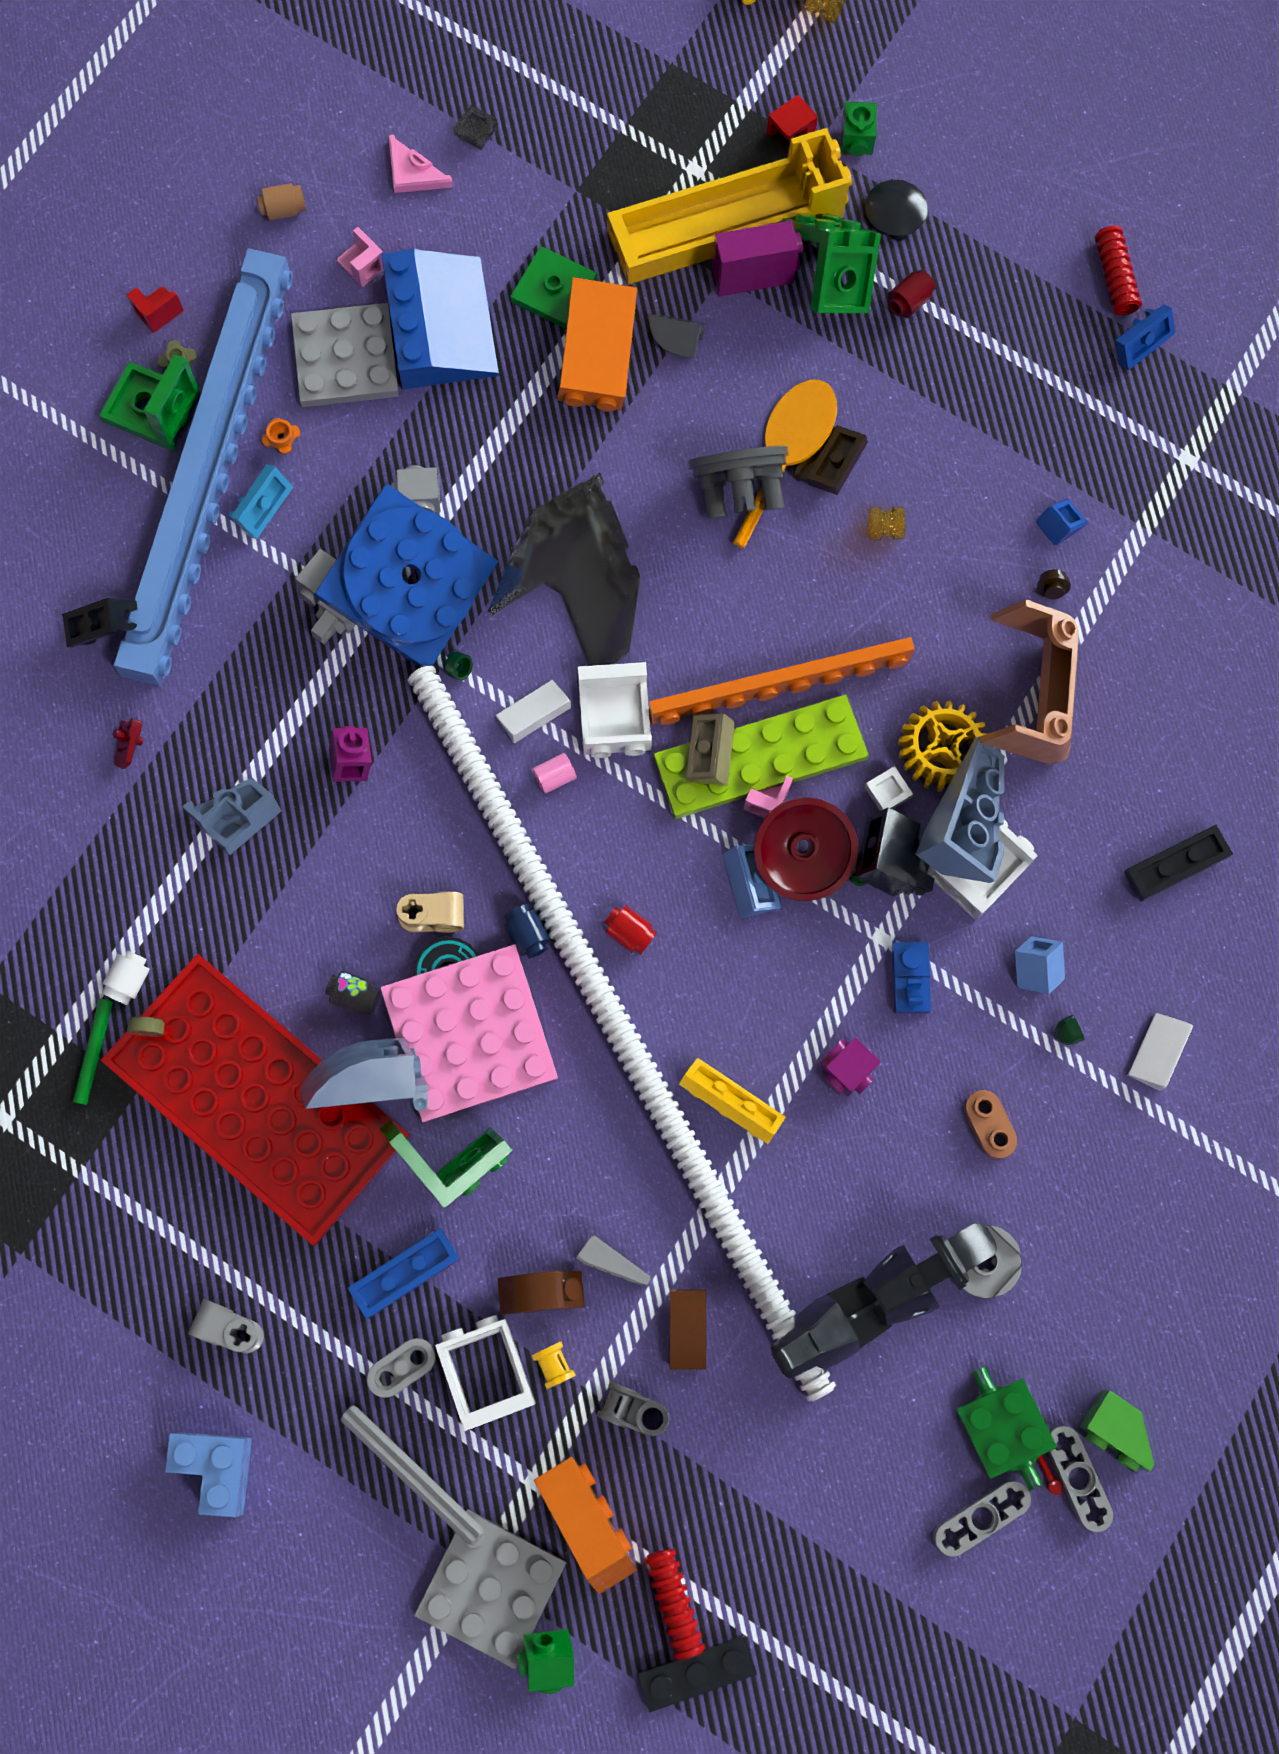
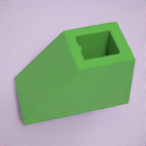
M1101 1390L1079 1426L1080 1429L1087 1433L1085 1440L1102 1451H1105L1107 1447L1119 1455L1117 1461L1135 1473L1138 1469L1151 1472L1154 1467V1461L1142 1412L1110 1390Z

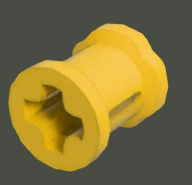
M561 1341L531 1355L533 1361H538L545 1376L546 1389L576 1376L574 1370L569 1369L561 1351L563 1344Z

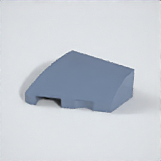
M253 778L240 782L231 789H222L214 792V799L196 806L190 801L182 806L185 812L229 855L282 811L274 796Z

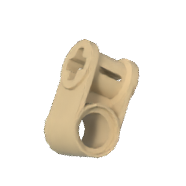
M446 891L435 894H409L402 897L397 904L396 910L399 924L407 932L455 933L464 930V899L462 893ZM410 908H417L416 919H409Z

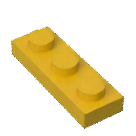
M699 1058L695 1060L679 1083L680 1086L688 1090L693 1096L700 1098L716 1109L721 1115L731 1119L746 1129L752 1136L759 1138L766 1144H769L786 1118Z

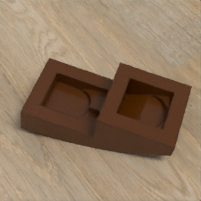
M669 1289L670 1369L706 1370V1289Z

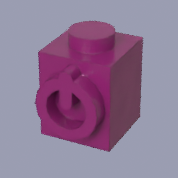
M352 725L333 728L329 744L333 782L367 781L372 763L367 728H355Z
M855 1037L850 1043L842 1039L820 1063L825 1067L822 1073L827 1076L824 1080L835 1093L840 1095L843 1092L848 1097L854 1090L861 1094L872 1083L874 1078L870 1073L881 1061Z

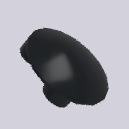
M891 179L879 183L870 190L865 200L864 218L877 231L890 236L895 241H902L907 238L908 234L914 233L923 225L927 217L928 204L924 194L915 185L904 180Z

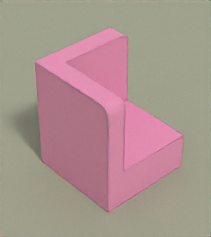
M357 227L353 230L355 244L340 255L337 261L363 288L384 271L383 251Z
M787 776L783 785L758 792L750 789L743 810L765 818L772 809L785 801L793 778Z

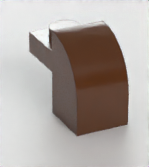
M549 1271L497 1278L500 1315L585 1307L581 1271Z

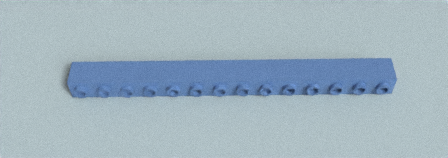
M249 248L247 250L241 268L242 277L240 283L237 282L134 600L137 601L138 610L130 613L127 622L136 623L137 627L127 631L125 640L121 641L114 662V667L121 677L160 686L163 676H168L170 672L172 647L179 643L181 637L180 622L183 614L186 615L190 609V590L192 584H196L199 580L201 572L199 562L202 553L206 554L210 545V534L208 533L211 524H215L219 517V498L221 493L225 494L229 484V475L227 473L230 464H234L238 456L237 441L239 435H243L246 431L248 422L246 413L249 405L254 404L257 394L255 384L258 376H262L265 371L266 358L264 356L267 347H272L275 338V329L273 327L276 318L280 319L283 314L285 290L289 291L292 285L293 273L289 271L287 260L284 256Z

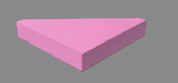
M393 134L389 135L395 193L453 188L450 175L443 174L428 159L414 149L410 150L395 139Z

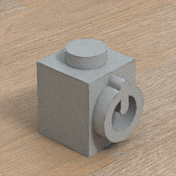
M413 465L397 470V482L391 483L393 488L423 509L434 513L441 512L440 483L437 467L423 468L422 466Z

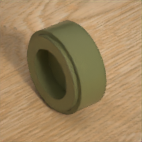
M131 1017L128 1019L127 1033L138 1036L161 1037L164 1035L165 1022L150 1017Z

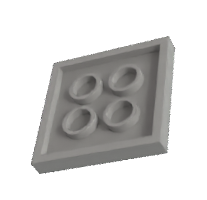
M388 303L291 313L299 396L302 408L399 397Z
M467 1510L466 1512L484 1529V1533L473 1545L466 1543L455 1533L414 1616L515 1669L517 1666V1652L523 1651V1635L533 1633L567 1561L486 1518Z

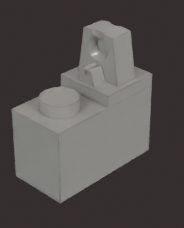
M319 549L295 580L300 590L299 596L311 606L318 604L320 608L316 614L319 620L311 629V633L315 639L325 644L336 631L339 634L343 631L349 634L356 624L313 596L336 561L335 558Z

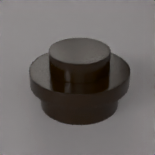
M1058 569L1045 571L1040 575L1037 583V592L1041 596L1052 600L1063 597L1071 589L1070 579L1064 571Z

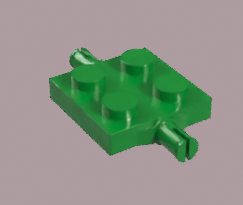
M986 1366L979 1369L985 1383L978 1370L972 1372L971 1374L974 1376L981 1394L973 1402L958 1408L957 1411L989 1478L992 1479L1007 1471L1019 1470L1028 1487V1491L1035 1489L1029 1474H1031L1037 1487L1042 1486L1043 1483L1033 1463L1041 1455L1058 1447L1024 1378L1007 1386L995 1387L986 1370Z

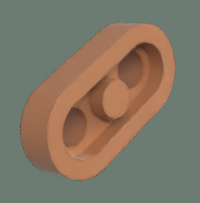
M988 1090L974 1092L965 1101L964 1113L981 1150L992 1159L998 1160L1008 1157L1016 1149L1017 1136L999 1098ZM979 1102H986L989 1105L990 1111L988 1114H983L979 1111ZM995 1134H1001L1005 1138L1004 1146L1000 1147L995 1144Z

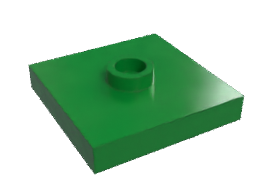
M540 246L510 296L511 303L567 329L569 292L573 277L596 281L597 272Z

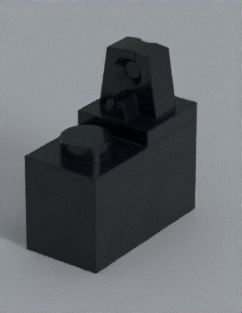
M889 807L867 817L855 878L893 897L901 893L908 895L914 893L921 896L926 892L933 891L935 878L919 869L920 858L915 854L919 846L918 837L921 824Z

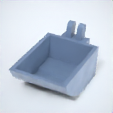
M404 1037L361 1041L341 1048L318 1064L310 1072L299 1089L305 1109L411 1098L414 1108L418 1111H423L428 1106V1084L424 1076L421 1075L419 1056L416 1057L415 1049L409 1047Z

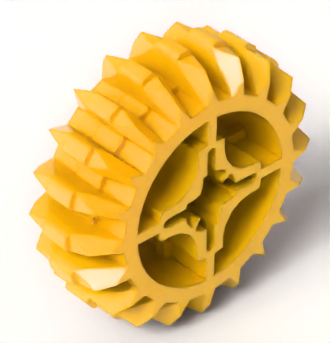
M951 700L946 702L944 709L941 708L938 701L932 703L931 710L925 705L921 706L918 711L919 715L912 713L909 716L908 721L910 724L903 725L901 732L904 736H901L898 740V745L904 747L899 752V758L909 759L903 766L904 770L915 769L916 771L912 776L913 781L919 780L922 776L926 779L923 786L929 788L931 783L935 782L938 792L943 791L945 783L949 787L962 763L959 747L962 746L963 742L967 740L971 747L975 738L986 735V733H980L985 728V722H978L976 724L973 722L977 716L976 711L971 712L967 716L963 713L965 710L964 704H961L957 710L952 709L953 704ZM943 724L953 726L958 730H949ZM926 728L929 733L930 745L927 746L925 751L921 752L918 745V736ZM939 743H941L943 746L947 744L951 745L949 750L947 747L937 748ZM940 762L946 769L936 767L931 763Z

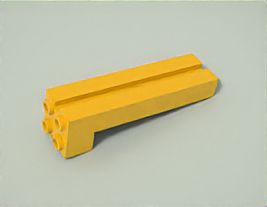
M827 128L801 135L790 140L788 158L607 213V232L614 250L620 258V265L628 285L713 259L715 234L779 223L783 221V218L796 219L797 213L812 214L816 216V219H822V214L838 215L843 218L845 204L848 203L849 186L852 185V177L847 166L843 167L841 160L838 161L841 153L837 140H832Z

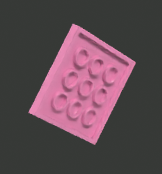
M515 944L380 987L396 1038L404 1037L409 1047L415 1049L416 1057L419 1056L421 1075L424 1076L428 1084V1106L425 1110L419 1111L422 1123L558 1079Z

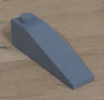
M980 736L973 741L926 826L916 855L942 875L992 883L996 880L1004 855V843L999 841V826L1004 824V813L999 812L1000 794L1004 793V755L994 747L980 743Z

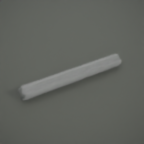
M351 1406L341 1417V1421L466 1543L473 1545L481 1538L484 1529L358 1407Z

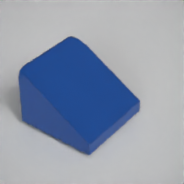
M1069 499L1049 506L1036 521L1037 525L1054 545L1063 542L1088 524Z

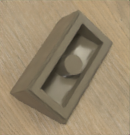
M724 713L693 715L686 781L727 785L734 721Z

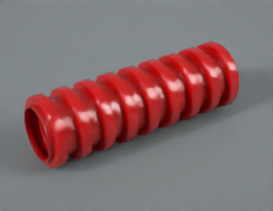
M1111 225L1099 230L1094 238L1097 243V250L1100 252L1099 258L1102 261L1101 265L1104 270L1106 285L1109 287L1108 293L1111 296V304L1114 305L1113 312L1116 315L1124 316L1136 312L1141 307L1142 301L1139 298V290L1136 289L1137 282L1134 280L1135 275L1132 271L1133 267L1130 262V256L1127 253L1128 248L1125 244L1126 240L1123 236V229L1120 226Z
M666 1548L647 1555L644 1562L645 1565L649 1564L650 1570L647 1572L648 1576H653L654 1579L651 1582L652 1588L657 1589L655 1599L660 1600L661 1605L658 1608L665 1615L662 1617V1622L668 1625V1628L665 1630L666 1635L672 1638L669 1641V1645L671 1648H675L676 1651L673 1653V1658L681 1661L703 1653V1650L706 1648L705 1644L699 1641L702 1637L701 1632L696 1631L695 1628L698 1626L697 1619L692 1618L695 1612L693 1607L689 1608L688 1603L691 1602V1599L684 1592L687 1590V1586L682 1584L681 1579L684 1576L677 1569L680 1563L674 1559V1555L677 1554L676 1550Z

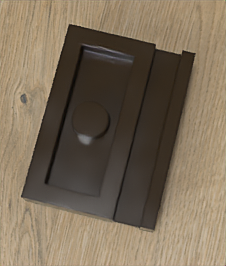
M838 425L833 427L822 447L810 458L799 463L794 472L796 481L800 482L803 480L808 482L810 486L838 495L868 443L866 435Z

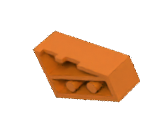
M570 1457L534 1479L539 1492L585 1578L598 1594L638 1571L628 1554V1551L633 1549L621 1528L615 1531L609 1518L614 1516L609 1504L603 1495L597 1498L591 1488L596 1481L586 1463L579 1466L575 1459Z

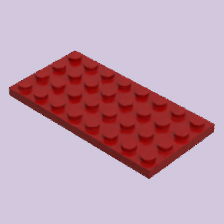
M198 953L140 1016L163 1020L165 1022L164 1035L161 1037H147L126 1032L101 1059L106 1066L314 1247L397 1152L380 1131V1128L391 1120L406 1139L410 1137L404 1129L372 1102L305 1109L299 1089L310 1072L323 1060Z

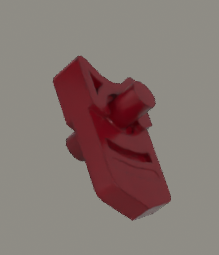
M133 718L129 722L121 720L119 730L115 729L113 731V738L118 739L114 765L118 768L126 769L132 762L135 745L141 746L144 739L140 737L142 721Z

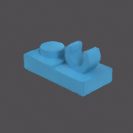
M266 464L249 488L246 496L239 498V506L234 512L230 511L228 515L249 537L258 539L293 489V486L276 467Z

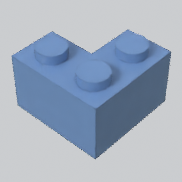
M182 1432L170 1433L165 1473L203 1475L198 1515L238 1517L244 1514L252 1438Z

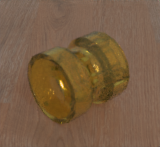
M806 0L805 10L813 14L820 13L825 20L834 23L839 17L846 0Z
M893 506L890 510H886L885 513L881 507L869 508L868 536L870 541L881 540L884 534L893 540L904 539L906 519L903 506Z

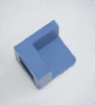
M1031 936L1015 950L1017 986L1020 989L1050 994L1064 981L1063 942Z

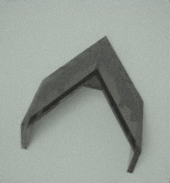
M601 473L594 475L588 481L574 486L556 496L550 502L543 506L540 505L530 512L487 611L494 615L545 584L562 595L588 666L614 664L630 651L641 577L637 566H631L625 550L629 548L613 504L611 501L606 500L601 486L604 484Z

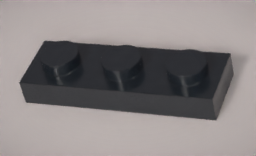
M1214 825L1127 868L1124 874L1140 902L1230 858L1233 852L1217 825Z
M744 1635L707 1647L703 1650V1653L681 1661L673 1659L639 1671L637 1674L650 1713L757 1675L746 1638Z

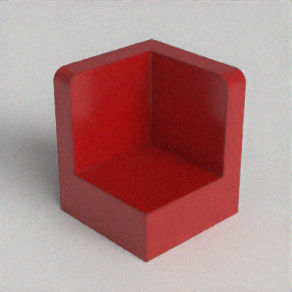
M797 95L769 114L766 132L772 137L780 131L787 140H790L797 134L801 136L816 131L818 116Z
M163 286L148 297H145L137 287L126 294L133 311L152 333H155L184 311L178 295L174 291L169 293Z

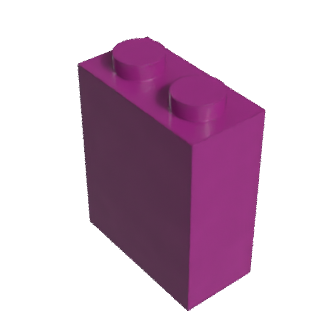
M792 220L715 234L712 271L718 296L794 283L795 271L800 269L798 253L803 252V243L800 232L795 233Z

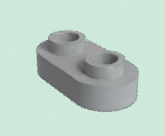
M419 1338L405 1342L370 1368L367 1375V1383L370 1390L375 1395L383 1398L393 1397L432 1370L436 1362L434 1347L428 1341ZM416 1350L422 1351L425 1356L424 1361L419 1365L414 1364L411 1360L412 1353ZM386 1371L391 1372L394 1377L393 1383L389 1386L381 1383V1375Z

